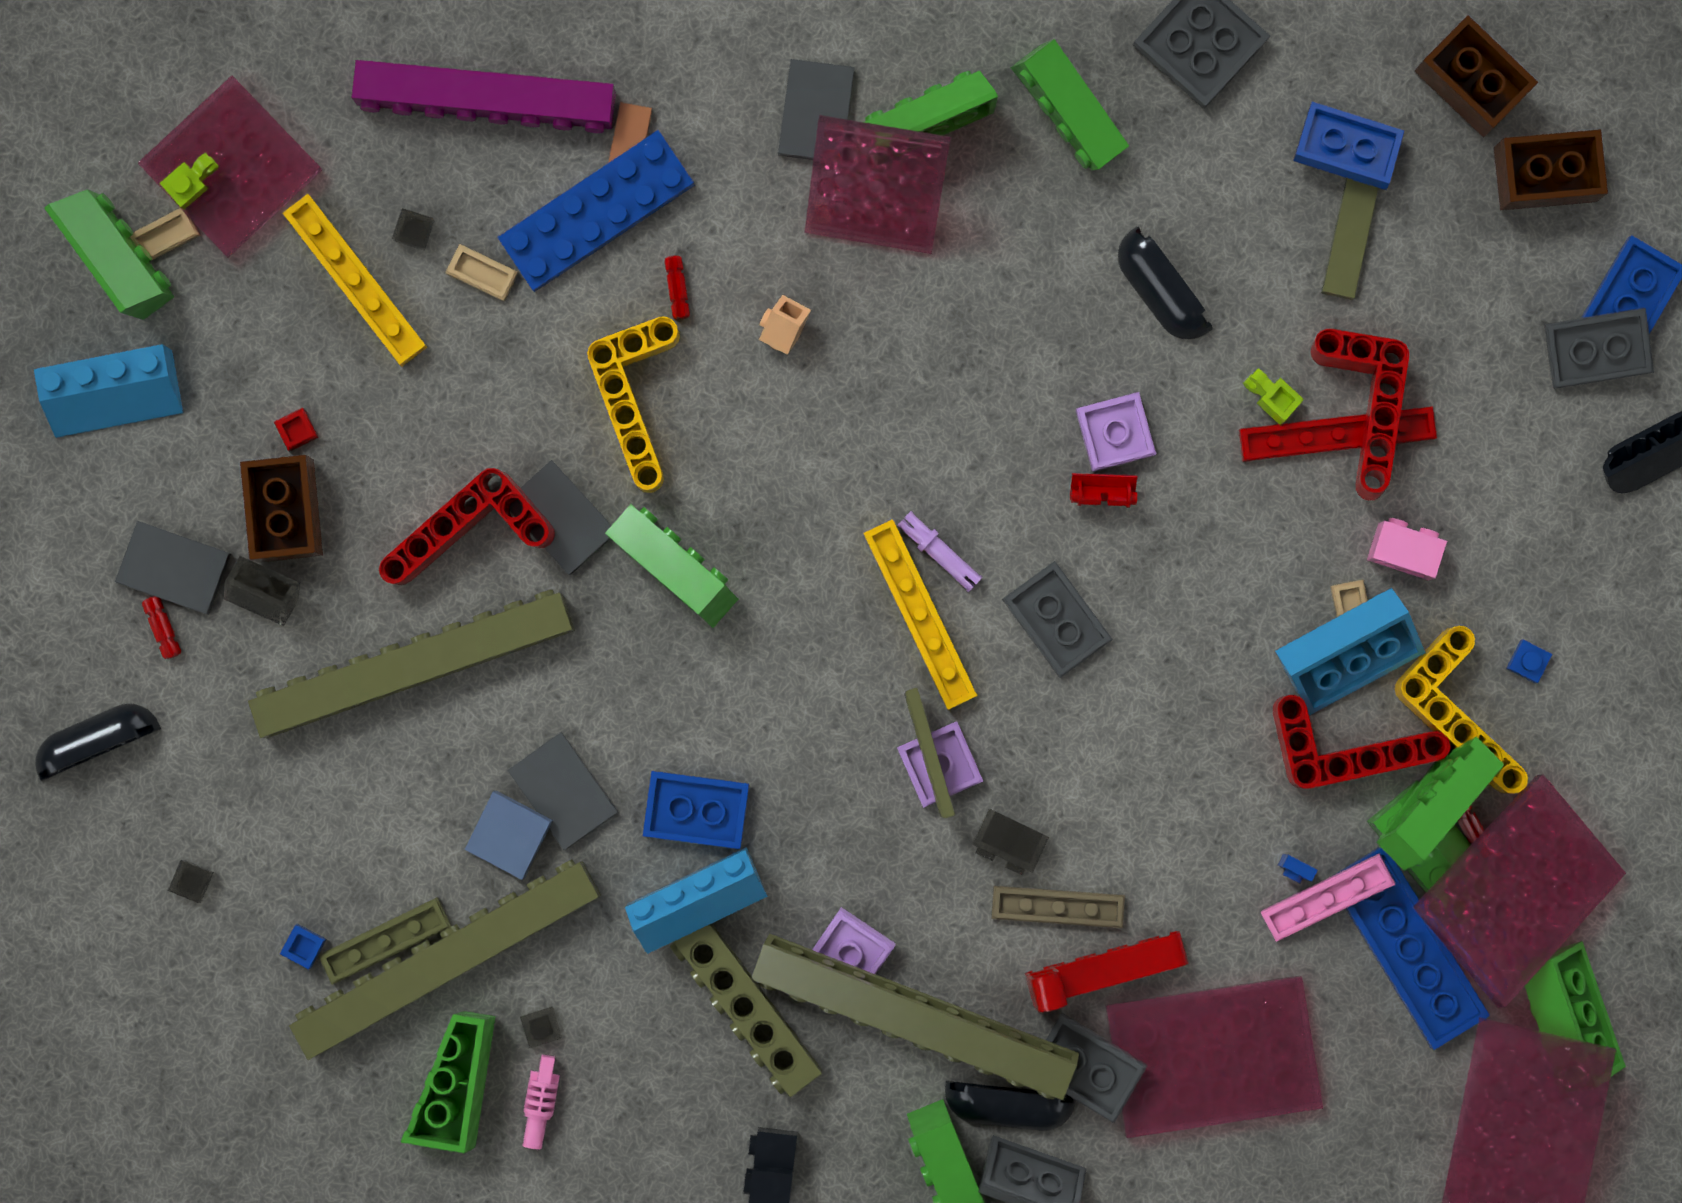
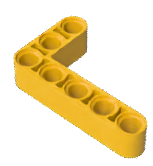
M664 316L598 339L589 346L587 352L588 360L633 481L641 491L646 493L659 490L663 485L664 477L624 366L665 352L677 345L680 337L678 327L672 319ZM670 327L673 330L670 339L660 341L656 338V332L659 328ZM639 338L642 340L640 350L637 352L627 351L625 346L629 339ZM601 349H608L612 352L611 359L604 364L597 363L595 361L597 352ZM612 379H619L623 382V388L617 394H610L606 390L608 382ZM623 409L634 411V419L629 424L618 422V414ZM635 439H641L646 443L645 450L638 455L629 452V444ZM646 469H652L657 472V479L651 485H644L640 482V475Z
M1466 626L1447 628L1425 650L1426 653L1419 656L1397 680L1395 684L1396 696L1432 731L1443 733L1449 739L1450 747L1453 750L1477 736L1504 764L1489 784L1500 793H1519L1525 789L1528 782V776L1524 768L1437 688L1471 652L1475 645V636ZM1454 632L1460 634L1463 639V645L1459 650L1453 648L1450 643V637ZM1432 656L1437 657L1441 663V669L1436 674L1428 668V660ZM1409 680H1414L1419 686V692L1414 698L1409 696L1405 689ZM1434 702L1439 703L1443 709V714L1438 720H1435L1430 715V707ZM1459 724L1464 726L1467 731V737L1462 743L1457 741L1454 736V730ZM1507 770L1512 771L1515 776V782L1510 788L1506 787L1503 783V775Z

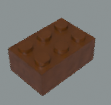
M1469 15L1459 23L1414 71L1483 138L1538 84V81Z
M1601 129L1503 138L1494 147L1500 211L1595 203L1608 194Z
M307 455L240 462L249 560L262 563L323 556L314 459Z

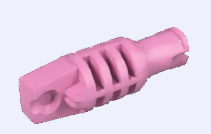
M542 1054L539 1071L530 1072L523 1111L525 1113L524 1116L527 1117L523 1147L542 1149L546 1123L553 1116L560 1075L553 1074L554 1056Z

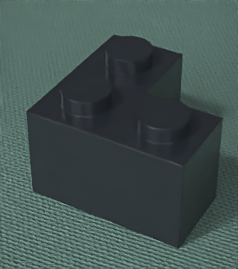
M758 1127L757 1135L750 1136L748 1155L755 1156L753 1169L747 1168L743 1189V1194H749V1203L790 1202L797 1131Z

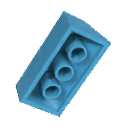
M163 344L34 369L39 402L55 438L183 413L173 352Z
M1392 588L1275 651L1298 696L1305 701L1309 715L1426 653L1408 610Z
M747 847L628 903L625 910L633 932L648 954L768 896Z

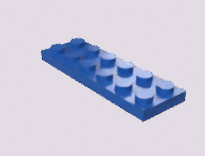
M657 130L497 238L531 289L535 292L695 186V184L660 131Z
M1378 847L1336 874L1380 853L1395 881V885L1346 908V911L1430 1048L1435 1050L1490 1015L1399 866L1381 847Z

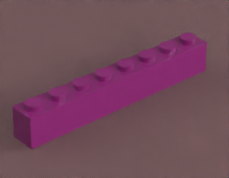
M355 60L351 98L357 106H360L361 110L372 113L380 112V108L392 109V112L405 116L412 115V111L424 112V115L437 119L444 118V114L457 115V119L469 122L476 121V117L489 118V122L501 125L508 124V120L521 121L520 124L526 127L535 128L540 127V123L553 124V128L558 130H572V126L585 127V131L590 133H604V129H612L616 90L614 84Z

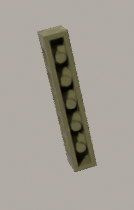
M712 923L674 941L670 946L674 954L681 962L685 959L694 969L690 972L692 978L700 988H703L705 985L713 994V997L710 998L713 1006L721 1015L725 1012L733 1021L729 1025L740 1041L746 1038L753 1048L750 1051L751 1056L761 1068L764 1065L767 1066L773 1074L769 1079L780 1094L786 1091L791 1098L822 1074L821 1067L757 982L751 979V974ZM706 944L712 948L713 958L710 961L702 962L697 959L695 949L698 945ZM719 971L729 972L733 977L732 986L729 988L719 987L715 982L716 973ZM741 997L750 999L753 1003L752 1012L746 1015L738 1013L735 1009V1001ZM760 1024L769 1025L773 1030L772 1038L767 1041L759 1040L755 1036V1028ZM788 1051L793 1056V1063L788 1067L778 1066L774 1060L776 1053Z

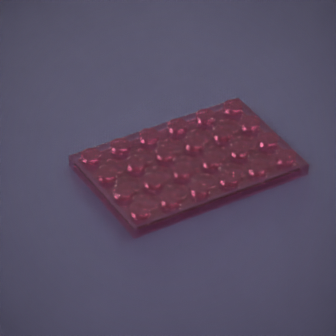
M1541 774L1536 775L1529 782L1525 789L1514 798L1413 908L1498 1008H1505L1623 878L1626 872L1549 780Z
M1300 975L1105 1005L1111 1043L1148 1065L1122 1110L1126 1138L1323 1109L1303 980Z
M1479 1017L1442 1203H1585L1616 1049Z

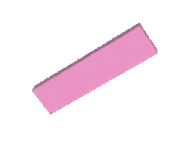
M1379 853L1262 910L1261 914L1277 942L1394 886L1395 881Z

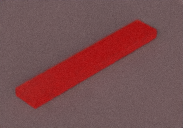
M1433 406L1401 410L1396 444L1437 439ZM1366 414L1239 429L1242 461L1361 448ZM1375 415V420L1379 425H1390V421L1385 415Z

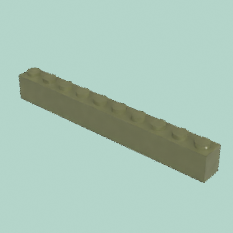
M553 589L543 591L534 595L536 600L523 605L522 600L504 605V612L492 615L491 611L475 615L472 617L474 622L461 626L460 622H455L442 627L443 633L431 637L429 632L412 637V644L399 647V644L396 643L379 649L381 654L369 658L368 654L354 657L348 660L349 666L340 669L337 668V665L325 667L318 670L319 676L307 680L306 676H300L287 681L288 687L276 691L273 686L255 692L257 698L248 700L259 737L270 738L574 632L575 629L563 594L560 592L554 594Z
M573 859L555 868L558 873L556 876L546 880L543 875L527 884L529 891L517 896L515 891L498 900L499 908L490 913L487 908L469 916L471 923L460 929L458 924L453 925L440 933L442 940L431 945L429 940L411 949L413 956L403 962L400 956L382 965L385 972L373 978L370 972L354 981L355 989L346 994L340 989L325 997L326 1005L315 1010L313 1005L295 1014L298 1021L290 1024L289 1027L307 1060L312 1059L601 896L583 861L577 864L574 863Z
M770 933L763 944L751 977L762 988L767 990L777 989L788 993L789 997L795 1001H808L819 1005L820 1009L826 1013H839L849 1017L857 1025L873 1026L880 1029L888 1037H901L911 1041L919 1049L926 1051L932 1049L940 1052L946 1059L952 1062L960 1063L963 1061L973 1065L976 1070L983 1074L992 1075L994 1073L1006 1078V1081L1014 1086H1027L1035 1089L1041 1096L1048 1099L1058 1098L1064 1100L1077 1067L1078 1052Z

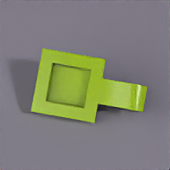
M204 153L194 162L192 168L183 162L160 184L174 201L185 210L209 189L203 183V180L214 173L220 166L211 156L209 157Z
M1259 368L1243 382V385L1249 391L1262 396L1257 404L1279 425L1285 422L1304 400L1281 377L1273 383Z

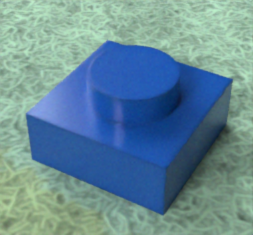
M1522 639L1506 669L1536 684L1539 682L1552 654Z
M1283 854L1278 863V866L1285 869L1282 875L1299 884L1302 879L1312 882L1318 871L1287 854Z
M296 924L280 955L307 969H311L327 939Z

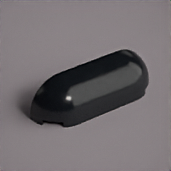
M1135 227L1128 232L1122 239L1118 249L1120 269L1162 327L1171 335L1181 339H1196L1210 332L1213 327L1202 315L1205 312L1204 307L1156 242L1150 236L1145 238L1141 233L1140 227Z
M1682 411L1618 443L1607 452L1608 457L1603 465V474L1607 484L1613 491L1617 493L1636 491L1682 467Z
M122 704L49 736L41 744L36 754L35 767L40 781L48 779L158 731L161 727L156 717L143 706Z
M946 1081L945 1097L952 1112L960 1119L974 1124L1049 1131L1060 1127L1070 1118L1076 1102L1075 1099L1065 1094L1064 1100L1058 1098L1048 1099L1041 1096L1036 1090Z

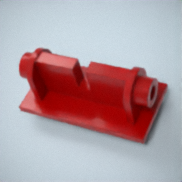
M1072 473L1071 503H1077V506L1101 505V501H1107L1108 506H1126V508H1130L1131 505H1137L1136 485L1138 477L1135 475Z

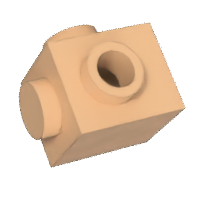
M782 295L773 309L768 308L759 324L764 327L759 340L768 344L771 348L788 355L799 339L811 309Z

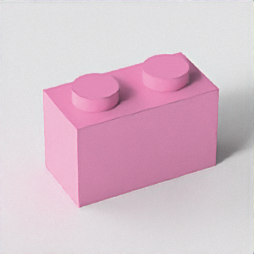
M1389 518L1388 521L1378 523L1367 558L1368 561L1426 580L1436 578L1447 544L1446 540L1438 538V532L1425 528H1420L1418 532L1407 528V522L1395 518Z

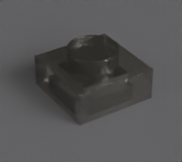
M402 208L392 239L395 242L425 251L435 220L432 217Z
M180 860L168 891L196 903H201L214 872L189 861Z
M553 1006L520 1016L529 1048L562 1038Z

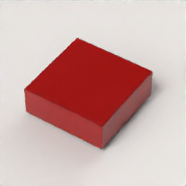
M304 408L274 421L289 452L318 438Z

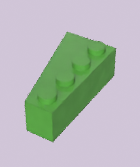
M1055 39L1039 45L1010 67L1038 102L1042 111L1054 122L1056 130L1065 142H1069L1076 150L1074 153L1075 157L1085 169L1089 167L1091 170H1098L1129 147L1124 137Z
M630 504L605 534L714 628L738 601V598L725 585L728 579L715 567L708 571L701 565L705 559L693 548L689 547L685 551L680 547L678 543L681 541V538L668 527L663 531L655 525L658 519L645 507L639 511Z
M1477 736L1450 751L1444 759L1433 763L1376 843L1404 871L1415 865L1422 867L1433 857L1434 848L1448 836L1450 829L1502 769L1504 764Z
M468 1011L452 1015L436 1054V1061L432 1070L428 1073L424 1083L426 1085L419 1102L415 1105L411 1115L413 1117L408 1129L403 1134L401 1143L459 1153H466L476 1147L496 1016Z
M939 1100L908 1113L907 1117L913 1132V1137L908 1138L915 1158L922 1156L926 1166L920 1169L927 1187L931 1185L935 1187L937 1195L932 1197L934 1203H985L982 1194L978 1192V1184L968 1159L964 1154L944 1100Z

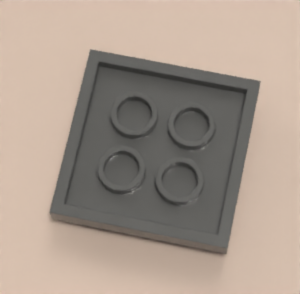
M1172 0L1134 41L1133 46L1205 109L1265 44L1270 35L1231 0Z

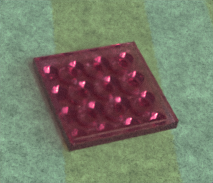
M233 75L138 162L144 171L174 201L160 182L183 162L192 168L194 162L204 153L214 159L220 167L203 180V183L209 189L185 210H182L228 258L322 171L321 167Z
M820 115L804 233L932 254L951 137Z

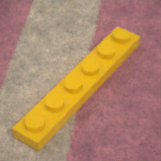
M309 194L283 212V215L401 367L427 348L422 339Z
M892 519L864 532L863 535L947 710L976 697L977 694L894 520Z

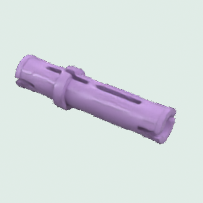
M912 511L905 516L909 523L903 519L897 525L898 528H901L919 545L917 548L921 552L923 550L926 551L967 592L974 587V584L965 576L975 584L981 580L982 576L977 574L937 537L939 533L935 529L931 531Z

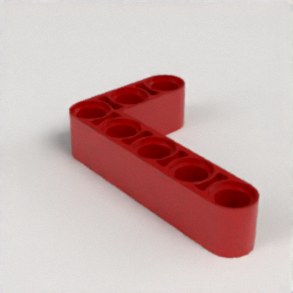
M1324 329L1317 334L1311 347L1312 359L1317 364L1373 374L1355 486L1358 495L1362 499L1368 501L1376 500L1385 492L1391 479L1409 362V349L1405 343L1397 339L1336 329ZM1328 342L1333 345L1335 351L1332 353L1324 352L1319 344ZM1362 348L1365 350L1367 357H1356L1352 349ZM1384 354H1395L1399 358V363H1389ZM1380 384L1391 385L1395 394H1384L1380 389ZM1375 415H1385L1389 419L1390 425H1379L1375 420ZM1370 446H1380L1384 449L1385 456H1374L1370 451ZM1368 476L1377 478L1380 482V488H1370L1366 484L1365 478Z
M488 468L477 475L380 562L379 574L387 583L406 585L493 509L500 514L525 544L535 548H546L553 542L555 536L554 528L507 473L499 469ZM499 475L502 480L501 488L492 493L488 486L489 480ZM474 497L477 500V508L473 513L467 514L464 510V504L468 498ZM515 500H520L523 504L522 513L517 517H512L509 511L510 505ZM449 518L452 521L453 528L450 534L443 536L440 532V524L443 520ZM541 524L544 528V536L541 540L534 542L530 536L533 526ZM421 540H425L428 544V551L423 557H419L415 549ZM400 561L404 571L401 577L395 579L391 569L394 563Z
M1286 695L1278 698L1273 705V717L1287 778L1297 788L1311 789L1444 759L1450 751L1448 737L1441 732L1432 731L1318 755L1305 701L1296 695ZM1288 700L1293 702L1297 708L1296 715L1292 719L1286 718L1282 712L1283 704ZM1294 733H1299L1304 739V745L1299 751L1293 750L1289 744L1290 737ZM1430 737L1434 738L1438 743V750L1434 755H1430L1425 749V743ZM1398 744L1403 745L1406 749L1407 755L1402 762H1398L1393 756V750ZM1366 751L1371 752L1375 758V763L1370 769H1366L1361 763L1362 754ZM1334 758H1338L1343 764V770L1338 776L1332 775L1329 770V763ZM1301 765H1306L1311 770V778L1306 783L1300 782L1297 778V770Z
M1180 931L1170 932V935L1160 938L1155 936L1138 941L1139 944L1127 946L1126 944L1108 949L1103 954L1096 955L1094 953L1075 958L1074 962L1066 964L1061 962L1046 966L1041 971L1026 972L1025 977L1033 1006L1038 1012L1055 1010L1068 1005L1066 998L1189 964Z

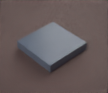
M495 790L492 792L465 850L523 880L553 820Z

